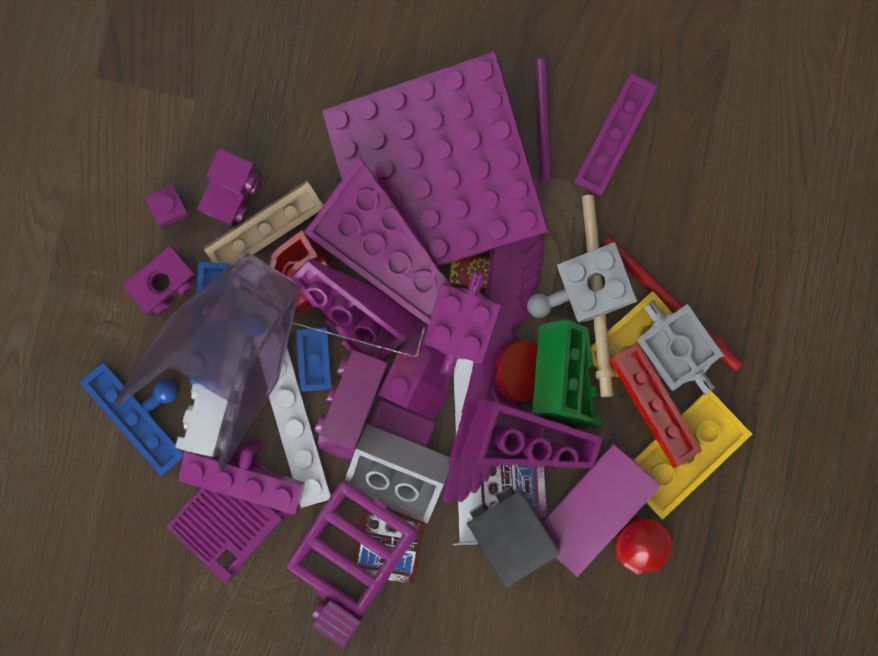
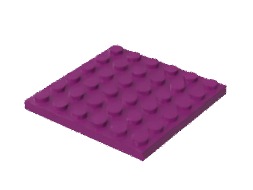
M496 52L322 110L341 179L343 180L361 156L438 267L549 232Z

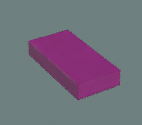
M382 399L379 400L369 423L373 427L426 448L437 422Z

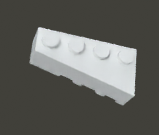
M226 330L222 385L193 384L191 398L195 399L194 406L190 405L183 418L184 429L187 431L185 438L178 437L175 448L211 457L220 456L221 451L227 450L230 440V433L226 432L229 420L234 421L238 403L234 402L236 390H242L245 373L241 372L243 361L249 360L253 343L248 342L249 336L246 334Z

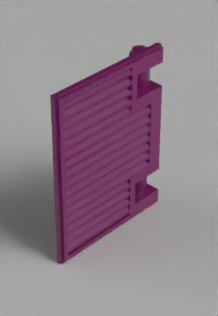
M240 444L226 460L239 463L241 450L244 446ZM253 456L251 467L271 472ZM200 488L167 524L166 528L219 579L226 583L246 564L247 559L290 513L280 510L274 511L270 507ZM228 550L235 557L224 567L218 560Z

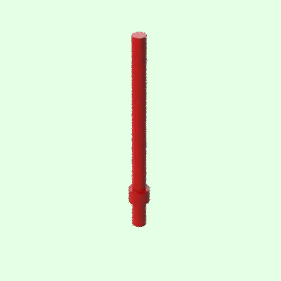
M610 235L601 243L603 246L615 242L624 266L651 292L653 291L673 313L684 307ZM703 325L724 355L721 359L736 372L744 363L726 347L728 343L719 335L716 337Z

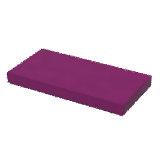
M615 443L599 458L594 468L589 469L543 520L560 548V555L556 558L577 577L661 487V484Z

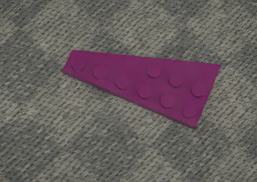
M360 156L304 233L429 325L441 284L444 283L450 286L451 284Z

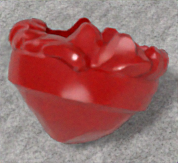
M642 517L632 518L630 523L618 532L615 542V557L625 568L637 575L655 570L658 571L667 562L672 553L673 533L656 520Z

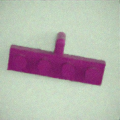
M257 438L253 439L241 450L239 463L185 451L178 480L294 515L299 512L305 482L251 467L253 456L263 447L262 441Z

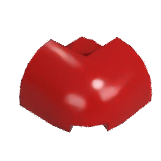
M301 230L278 247L270 256L272 260L268 267L266 283L284 317L296 316L315 307L312 306L291 279L292 275L311 258L334 269L330 263L332 258L327 250L307 236L304 230Z

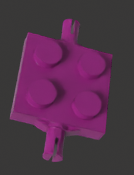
M473 271L468 288H456L444 283L441 284L422 344L438 349L446 355L440 370L442 374L447 373L448 376H453L458 359H467L481 365L484 363L503 304L488 299L480 293L484 277L486 276L483 273L479 274V272Z

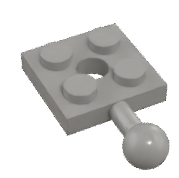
M613 242L558 264L557 267L565 289L549 296L540 293L531 296L527 303V309L533 317L544 318L550 313L552 307L570 301L577 322L581 324L635 303L638 300L618 247ZM596 275L603 276L605 278V286L599 291H592L589 288L590 279Z

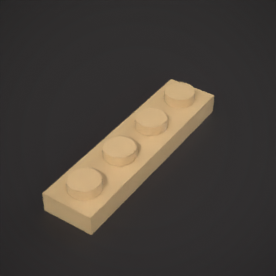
M306 180L205 246L204 251L212 262L230 263V269H232L319 212L323 204Z

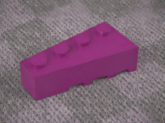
M479 399L460 459L474 464L594 468L603 438L496 402Z

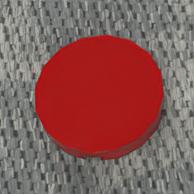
M526 340L510 342L500 350L496 358L495 367H497L498 375H495V381L501 394L510 401L520 403L533 401L538 346Z

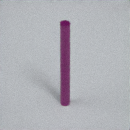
M540 58L535 59L540 181L549 182L552 181L548 67L547 59Z

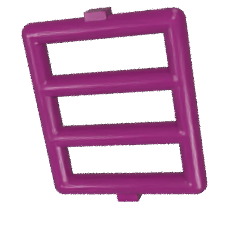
M341 481L287 561L286 566L288 570L316 588V594L324 599L329 597L356 617H362L417 536V529L387 509L388 504L379 498L375 501L349 482ZM345 496L402 533L393 549H390L336 512ZM328 522L385 560L375 576L319 538ZM311 548L368 586L358 602L302 564Z

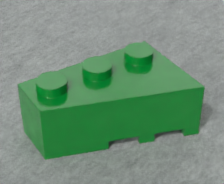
M570 320L539 325L532 415L574 429L601 426L600 416H595L593 397L597 396L596 387H591L589 368L593 367L587 327Z

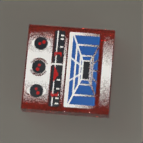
M363 512L360 528L390 549H393L402 533L374 514ZM403 519L417 529V536L387 580L414 585L424 522ZM358 542L355 563L375 576L385 560Z

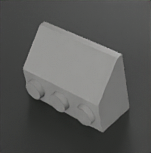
M367 424L354 452L345 481L375 501L379 498L388 504L387 508L428 524L448 475L450 457Z

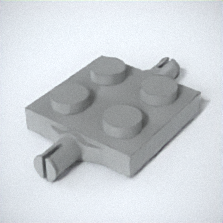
M655 300L645 306L644 309L654 324H652L648 332L635 341L639 343L644 354L670 391L675 390L685 382L693 380L696 381L704 395L714 390L716 387L711 383L705 372L712 363L724 355L687 304L675 313L665 316L655 303Z

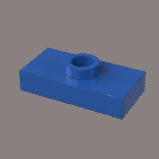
M327 327L296 330L300 392L331 390L332 381L328 333H326L328 332Z

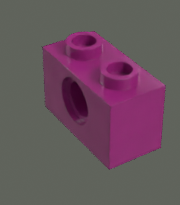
M169 246L122 286L145 314L151 316L155 313L158 316L171 306L169 300L179 293L182 296L195 286L193 280L197 278V275L172 246ZM162 275H167L170 280L169 287L165 291H157L155 287L156 279Z

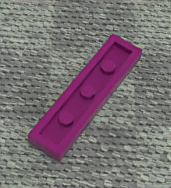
M630 72L573 183L601 197L658 86Z

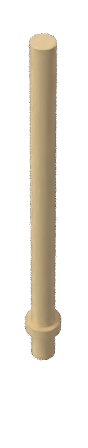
M594 195L582 196L587 253L599 248ZM596 275L590 279L592 291H599L603 288L601 275ZM606 314L594 318L598 371L595 373L596 379H599L601 397L613 396L612 378L615 377L614 370H611L609 361Z

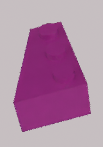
M352 350L349 359L343 357L337 373L342 378L338 387L332 385L326 401L331 406L327 415H320L315 428V432L319 433L318 450L350 462L352 461L384 378L387 362Z

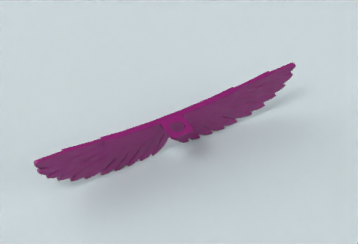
M534 178L538 191V180L537 178ZM539 196L543 208V197ZM540 235L490 251L485 296L503 305L484 363L482 365L476 362L473 363L470 382L461 411V420L448 462L450 466L443 501L446 503H451L456 496L457 501L462 502L467 499L470 491L471 493H476L481 486L482 480L487 482L492 472V465L474 464L460 459L478 400L483 399L519 409L520 402L510 401L501 394L495 381V375H498L495 361L504 346L510 342L521 341L512 331V328L522 324L531 316L527 309V303L531 296L538 294L537 291L533 290L540 282L541 274L537 273L543 264L541 254L544 250L545 238H540Z

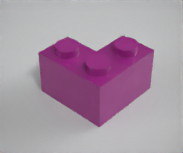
M219 148L206 175L210 182L197 210L234 228L237 222H243L247 214L248 206L245 204L249 195H255L260 186L261 178L258 177L260 172L253 163Z

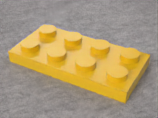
M712 391L706 395L703 393L681 414L702 452L673 468L655 439L634 459L661 484V487L650 497L646 504L662 520L752 435Z

